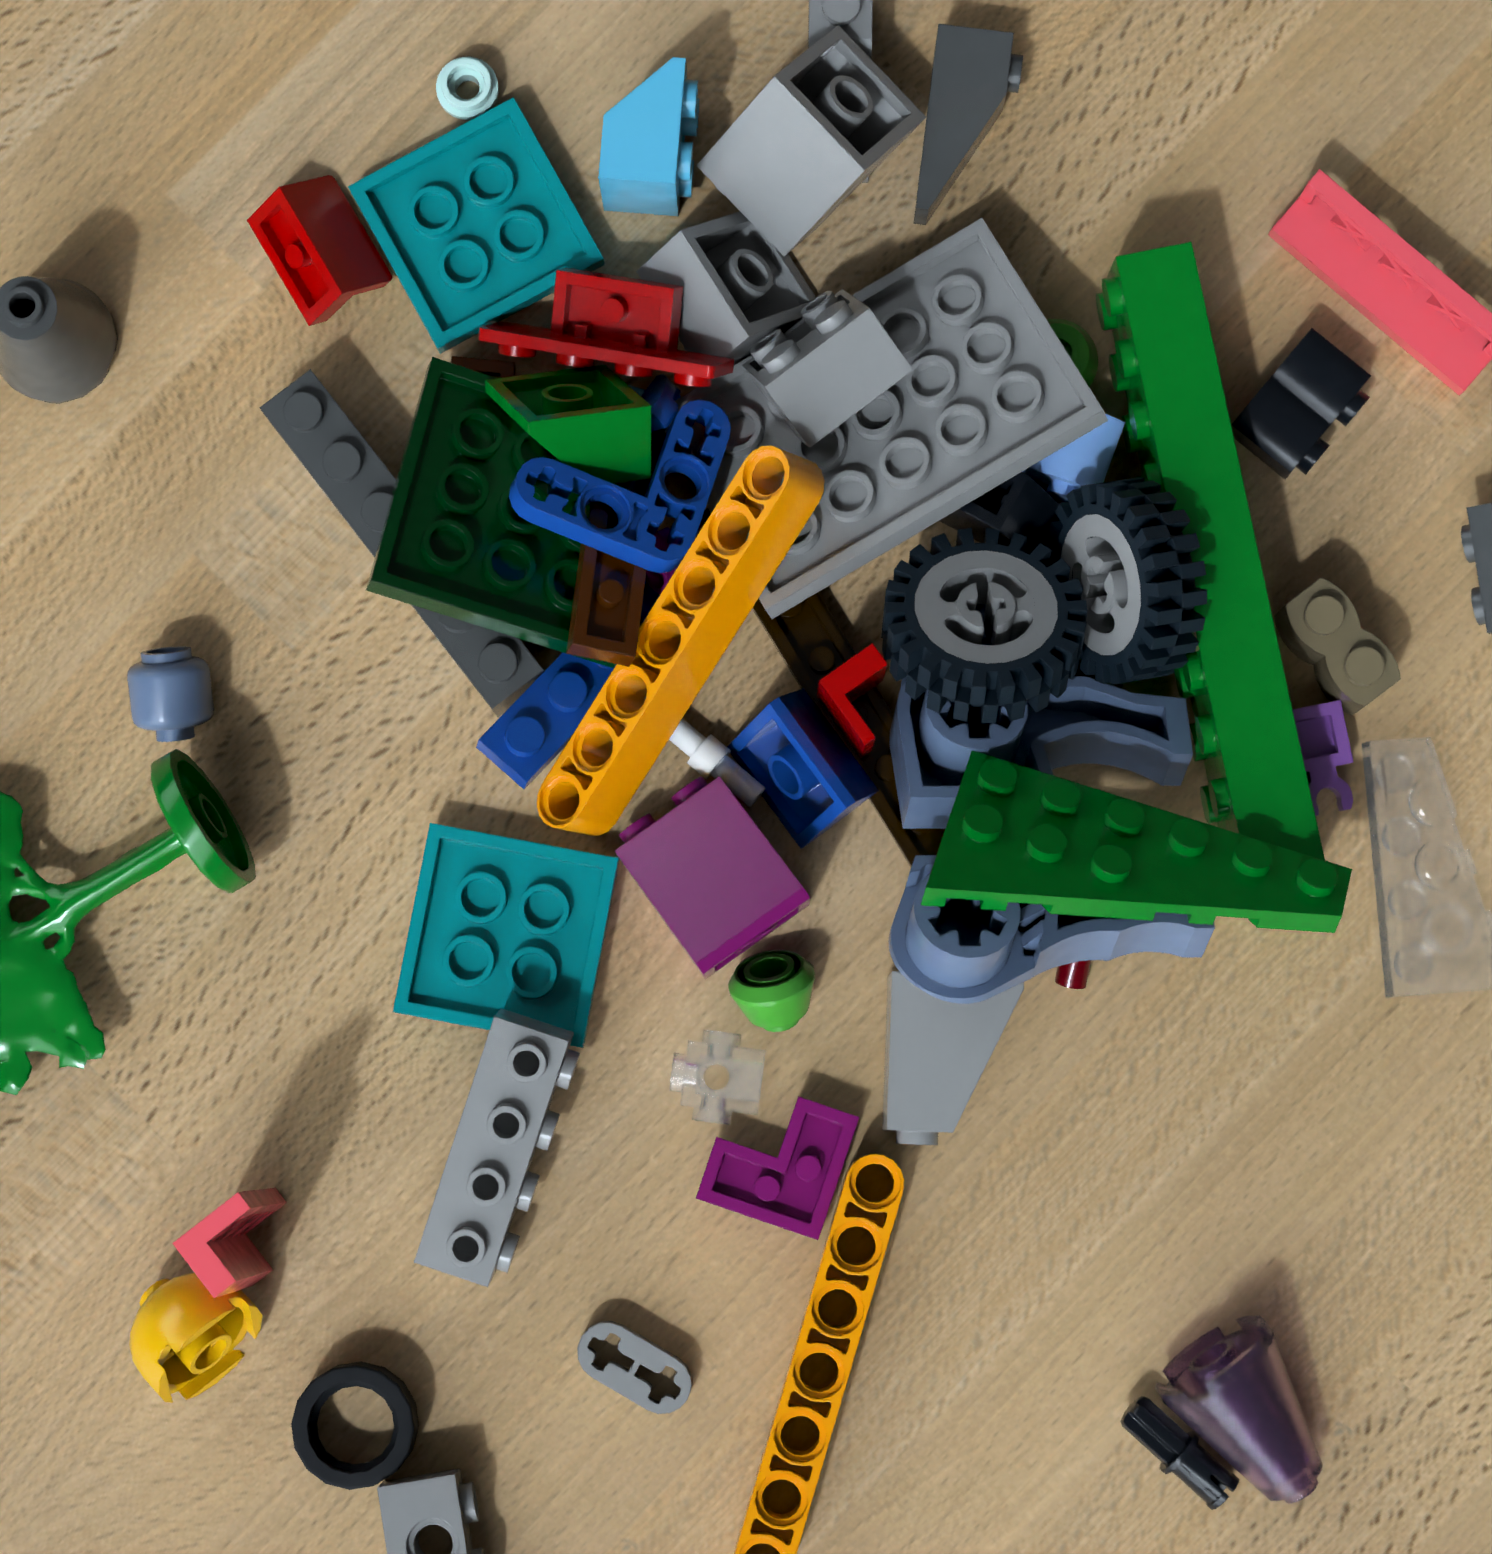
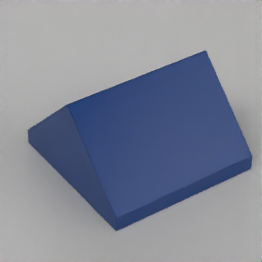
M804 688L782 695L770 702L727 746L740 767L766 788L762 793V797L801 849L879 791Z

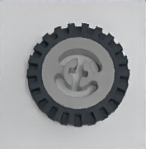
M1145 478L1080 486L1081 489L1072 490L1066 495L1068 502L1060 503L1055 510L1060 521L1050 522L1047 532L1057 544L1046 547L1051 549V563L1054 564L1062 558L1071 567L1069 580L1079 579L1083 588L1081 600L1087 601V625L1079 669L1087 676L1095 674V681L1102 684L1111 682V685L1162 677L1175 673L1174 669L1182 668L1189 661L1186 654L1195 652L1199 641L1192 632L1202 631L1204 628L1205 617L1195 611L1194 607L1207 604V590L1195 587V577L1206 575L1204 561L1192 562L1190 552L1201 547L1196 533L1187 535L1182 533L1190 522L1184 509L1173 511L1177 499L1170 491L1160 493L1161 485L1155 481L1145 482Z
M972 528L959 529L957 531L956 546L954 547L951 546L945 533L932 537L930 553L919 544L910 551L909 564L901 560L894 569L893 580L888 581L881 633L884 660L891 659L890 673L896 682L906 677L905 692L914 700L927 689L929 690L926 708L940 713L946 701L949 700L955 702L953 719L967 722L969 707L974 706L981 707V723H996L998 706H1005L1009 720L1013 721L1024 718L1026 700L1037 713L1048 706L1050 693L1059 698L1067 689L1068 678L1073 680L1076 675L1083 648L1088 612L1087 601L1081 600L1082 585L1078 578L1069 580L1071 567L1062 558L1049 566L1051 549L1039 543L1030 555L1025 553L1027 536L1015 532L1009 546L998 544L1000 530L986 528L984 543H974ZM977 604L986 605L984 621L980 611H976ZM984 629L986 636L991 638V645H982Z

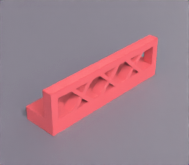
M1319 169L1307 183L1300 197L1273 226L1268 236L1460 396L1492 360V313Z
M276 1187L237 1192L172 1244L213 1298L254 1286L272 1272L273 1269L246 1234L287 1202Z

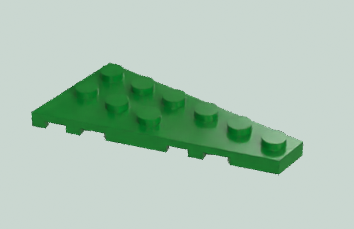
M971 751L921 905L944 907L947 898L980 900L981 909L1006 911L1008 902L1041 904L1050 914L1153 921L1156 912L1187 914L1188 923L1213 925L1216 916L1248 918L1256 928L1335 933L1342 917L1352 869L990 755Z

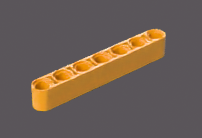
M772 445L761 446L753 450L744 460L640 626L636 658L629 667L618 664L615 666L541 784L537 794V809L539 816L545 824L552 828L590 836H600L607 833L616 824L819 504L824 492L825 480L822 470L815 462Z
M867 1154L860 1156L850 1164L845 1174L737 1538L734 1554H746L747 1550L753 1545L760 1543L775 1547L780 1554H797L903 1194L904 1178L902 1171L894 1160L884 1155ZM870 1164H880L886 1167L892 1177V1188L889 1194L884 1199L876 1202L863 1199L856 1188V1177L859 1171ZM854 1226L863 1227L868 1230L874 1240V1250L871 1256L864 1262L857 1264L843 1260L837 1250V1242L841 1233L847 1228ZM835 1289L850 1293L856 1303L852 1319L840 1326L826 1323L818 1312L821 1298L827 1292ZM825 1353L836 1362L837 1375L828 1386L813 1388L802 1380L800 1366L803 1360L810 1354ZM796 1416L808 1417L815 1422L819 1429V1435L815 1444L809 1449L802 1451L791 1449L784 1443L781 1437V1430L784 1424ZM779 1479L788 1480L799 1489L800 1500L797 1506L790 1512L775 1513L764 1504L763 1492L766 1486L773 1481Z

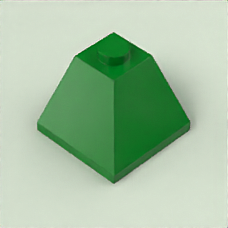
M606 365L485 380V392L533 439L562 463L622 488H626L631 481L651 479V405Z

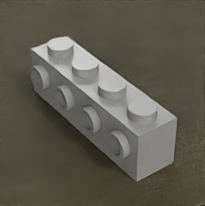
M502 1008L496 1013L414 1263L486 1287L489 1286L496 1269L508 1273L520 1238L519 1235L510 1233L509 1229L516 1209L528 1212L540 1177L538 1174L529 1172L536 1148L548 1151L560 1114L549 1111L556 1087L568 1090L580 1056L579 1052L569 1049L574 1032Z

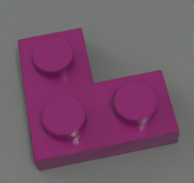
M798 1096L778 1157L716 1137L696 1199L818 1240L859 1117Z

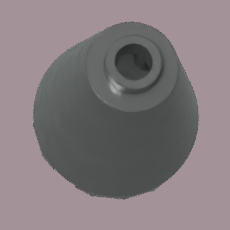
M29 276L11 279L0 287V374L14 390L32 399L61 404L83 398L103 382L109 372L108 368L114 351L117 348L118 337L111 313L93 291L82 284L66 279Z

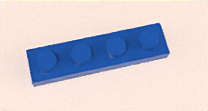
M646 580L640 626L660 596L650 588ZM562 652L478 740L476 748L520 787L525 789L566 746L614 668Z

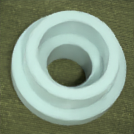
M466 56L456 58L442 68L436 81V93L441 106L448 114L458 119L472 120L494 107L499 94V84L494 70L486 62L475 57ZM472 81L478 84L480 88L475 97L463 99L457 95V88L463 82Z

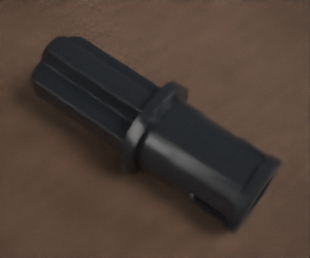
M1144 1396L1136 1399L1125 1410L1120 1421L1122 1427L1161 1461L1159 1469L1163 1473L1169 1474L1173 1472L1202 1498L1211 1510L1218 1508L1229 1498L1223 1492L1226 1488L1234 1492L1239 1483V1478L1235 1474H1231L1198 1444L1200 1436L1196 1432L1190 1431L1186 1433L1149 1398Z

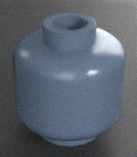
M186 646L157 648L141 652V662L131 666L127 672L131 715L134 724L144 730L156 731V740L159 742H173L194 738V726L207 722L214 715L210 669L207 662L200 657L192 656L191 647Z

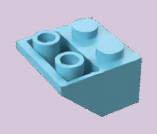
M671 58L604 114L598 175L604 211L679 216L680 197L692 198L694 179L693 142H685V136L697 137L699 98L698 80L687 79L686 58Z

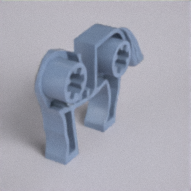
M977 604L976 611H980L984 621L986 605ZM984 629L982 645H991V638L986 636ZM1075 676L1073 680L1068 678L1066 691L1059 698L1050 693L1048 706L1037 713L1026 700L1024 718L1010 721L1005 706H998L996 723H981V707L974 706L969 707L967 722L953 719L955 702L949 700L946 701L940 713L926 708L929 690L927 689L914 700L905 692V677L901 681L889 736L903 829H946L971 751H977L1053 775V769L1073 764L1110 765L1135 772L1161 786H1181L1193 756L1186 698L1132 693L1106 683L1102 684L1086 676ZM915 855L904 893L890 929L888 943L890 955L895 966L913 985L943 1001L971 1004L989 999L1044 971L1074 962L1088 960L1110 961L1123 955L1138 952H1160L1182 958L1202 957L1215 929V925L1188 923L1187 914L1161 912L1155 913L1153 921L1050 914L1041 904L1008 902L1006 911L983 910L980 908V900L952 898L946 899L944 907L921 905L936 855Z

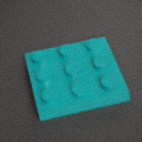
M514 97L348 186L440 354L478 334L479 327L500 322L554 293L556 270L571 268L592 272L605 265L601 252Z
M430 823L393 1012L490 1030L494 1016L502 1008L572 1031L574 1035L570 1046L584 1048L619 858Z

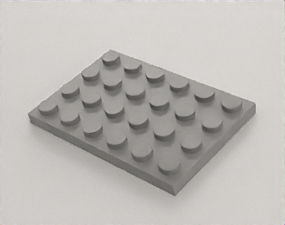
M980 218L852 295L871 309L913 371L809 448L795 435L783 417L742 367L745 362L753 357L752 355L734 365L733 373L712 379V386L697 387L675 401L679 405V410L690 401H710L722 408L729 418L731 425L730 438L706 505L710 513L716 507L744 460L753 450L761 446L772 445L815 462L822 470L825 481L824 492L820 502L759 597L760 602L771 619H774L1108 421L1103 408L983 218ZM695 422L692 426L694 434L690 446L685 453L696 457L699 448L707 437L704 436L706 427ZM668 426L667 428H664V431L666 432V434H667V431H668L669 426Z

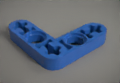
M694 400L683 405L668 428L645 496L554 459L539 457L524 463L517 472L509 491L511 506L518 516L532 524L645 570L656 573L671 572L679 566L695 540L730 438L731 425L729 418L722 408L710 401ZM695 422L706 427L704 436L707 437L699 448L696 457L685 453L690 446L694 434L692 426ZM675 472L685 474L694 482L697 490L696 496L686 500L676 498L667 490L664 482L665 476ZM537 480L549 484L547 494L549 495L545 502L533 497L535 493V487L533 486ZM570 493L579 494L580 496L571 509L570 514L564 512L563 510L569 501L567 499ZM591 502L606 503L616 512L618 518L617 526L612 529L597 528L587 519L585 506ZM666 515L676 518V520L672 524L667 537L669 547L666 551H662L655 547L656 537L654 534Z

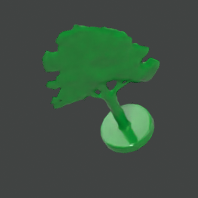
M175 749L151 764V783L157 802L170 828L142 845L129 850L114 862L93 874L70 883L53 884L46 882L22 857L20 851L23 846L21 825L23 810L18 801L11 795L0 791L1 1092L17 1096L28 1080L32 1065L26 1052L38 1051L59 1056V1068L69 1066L84 1069L87 1060L101 1059L106 1050L104 1034L94 1026L87 1003L83 1000L77 986L75 975L66 968L63 961L71 952L75 942V927L86 914L186 853L209 881L227 893H234L256 879L255 863L236 818L205 772L188 755L180 750ZM16 867L24 876H15ZM28 894L29 896L47 901L50 907L30 921L18 923L12 920L8 905L13 896ZM57 933L60 936L54 947L45 949L44 940Z

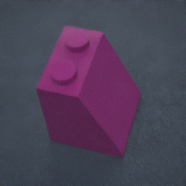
M702 776L687 784L671 797L677 807L657 821L654 820L650 813L635 821L619 834L624 844L615 850L620 861L705 980L808 907L811 898L720 776L707 784Z

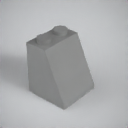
M837 25L778 72L696 166L758 229L759 233L785 257L815 231L920 125L926 116L849 35Z
M892 971L888 975L882 1130H895L896 1144L938 1145V1132H954L1024 990V982L984 1001L958 1004L943 1001L927 994L909 982L900 971Z

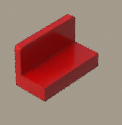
M331 175L279 186L247 219V222L309 326L326 322L353 295L385 287L392 280V274L337 181Z
M873 643L819 680L817 698L861 758L872 751L875 736L851 703L883 681L888 665Z

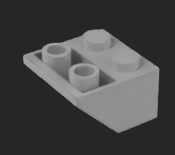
M843 289L835 295L832 291L824 292L810 301L801 311L803 316L801 321L785 333L777 329L765 335L750 349L753 357L742 365L795 435L809 448L913 371L871 309Z

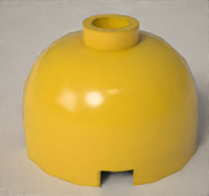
M195 1273L184 1274L171 1280L167 1278L161 1279L151 1285L140 1299V1308L133 1320L130 1332L129 1346L132 1360L137 1369L164 1402L173 1403L171 1394L178 1391L188 1400L217 1384L237 1366L245 1355L240 1350L233 1349L243 1340L247 1331L256 1339L261 1330L263 1315L242 1290L213 1298Z

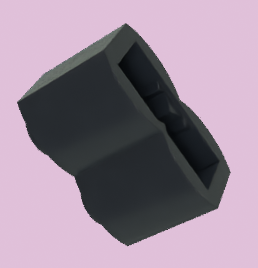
M1311 328L1231 424L1234 439L1283 479H1286L1295 467L1306 475L1330 446L1320 438L1335 419L1346 427L1370 398L1361 388L1371 375L1316 330Z

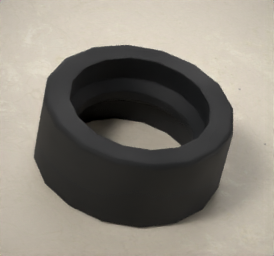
M361 1361L337 1365L312 1380L297 1400L291 1427L294 1448L306 1469L325 1484L352 1490L375 1486L399 1470L414 1449L419 1421L416 1402L404 1381L385 1367ZM354 1386L371 1389L384 1398L392 1411L394 1423L391 1441L383 1453L369 1462L359 1464L339 1461L328 1453L319 1439L317 1426L321 1407L327 1399L342 1388Z

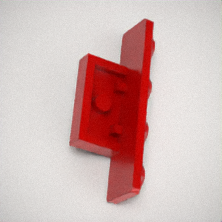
M563 268L556 270L551 329L506 321L479 327L478 340L499 344L498 353L502 355L535 357L536 350L557 353L556 363L573 367L594 366V360L615 363V373L633 377H650L653 375V369L674 373V382L686 386H712V379L733 373L734 359L677 349L683 286Z

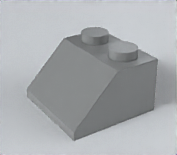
M740 211L680 230L636 271L641 280L683 286L678 338L682 342L685 351L734 359V365L751 356L750 349L765 335L777 329L785 333L803 319L801 315L802 309L816 298L790 256L787 254L784 257Z

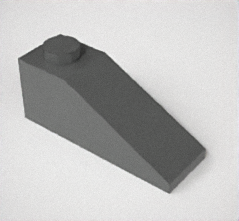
M938 24L913 224L926 225L1002 113L1007 92L1018 93L1023 55L1011 54L1014 33Z

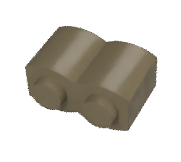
M1318 579L1288 602L1274 616L1277 630L1285 645L1298 658L1313 665L1315 677L1322 692L1331 702L1341 700L1343 711L1347 714L1354 715L1401 679L1397 662L1388 647L1375 635L1361 629L1357 611L1350 599L1340 588L1326 579Z

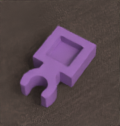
M1341 700L1292 709L1315 816L1319 815L1316 797L1323 788L1331 790L1336 795L1339 811L1351 809L1353 804L1352 791L1349 785L1337 776L1336 766L1354 763Z

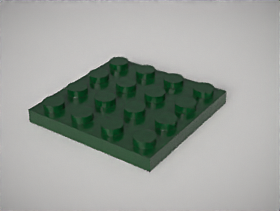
M432 357L425 374L366 591L566 653L581 543L521 518L512 508L509 499L510 486L524 463L539 457L559 460L533 439L485 392V380L495 379L496 377ZM660 431L651 433V476L666 433ZM650 479L631 481L625 489L645 496ZM537 480L533 486L535 487L533 497L545 502L549 495L547 494L549 484ZM571 492L567 499L569 501L563 511L570 514L580 495ZM607 523V529L617 526L616 524ZM576 656L611 668H614V666L616 665L614 663Z

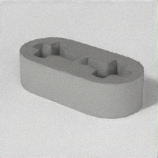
M614 1321L598 1322L590 1326L581 1336L577 1347L580 1365L589 1376L646 1410L657 1414L671 1413L681 1408L688 1400L692 1388L691 1373L681 1359L662 1347ZM610 1333L617 1335L621 1339L617 1349L634 1360L630 1370L614 1361H610L604 1369L594 1364L593 1361L597 1353L593 1348L589 1347L592 1338L605 1340ZM640 1364L655 1373L662 1372L665 1366L672 1367L676 1371L673 1382L681 1388L680 1393L676 1397L671 1394H665L660 1401L654 1400L649 1396L652 1384L635 1374Z

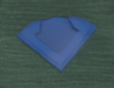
M664 374L657 375L641 396L651 405V433L667 428L679 410V405L675 401L681 397V390Z

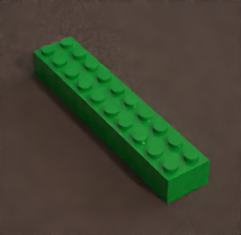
M1192 242L1116 256L1107 278L1102 279L1103 292L1096 294V306L1102 330L1112 329L1116 353L1109 354V368L1114 389L1116 392L1125 390L1129 414L1122 416V421L1125 422L1123 427L1125 444L1129 453L1138 451L1142 476L1135 478H1145V482L1155 481L1161 485L1160 493L1170 491L1177 499L1173 511L1185 510L1190 522L1182 533L1183 535L1196 533L1201 546L1190 552L1192 562L1204 561L1206 575L1195 577V587L1207 590V604L1194 607L1195 611L1205 617L1204 628L1202 631L1192 632L1199 641L1195 652L1186 654L1189 661L1182 668L1174 669L1180 698H1190L1195 717V723L1189 724L1193 750L1192 757L1195 762L1204 760L1208 785L1200 787L1201 802L1208 824L1217 822L1219 828L1325 860Z

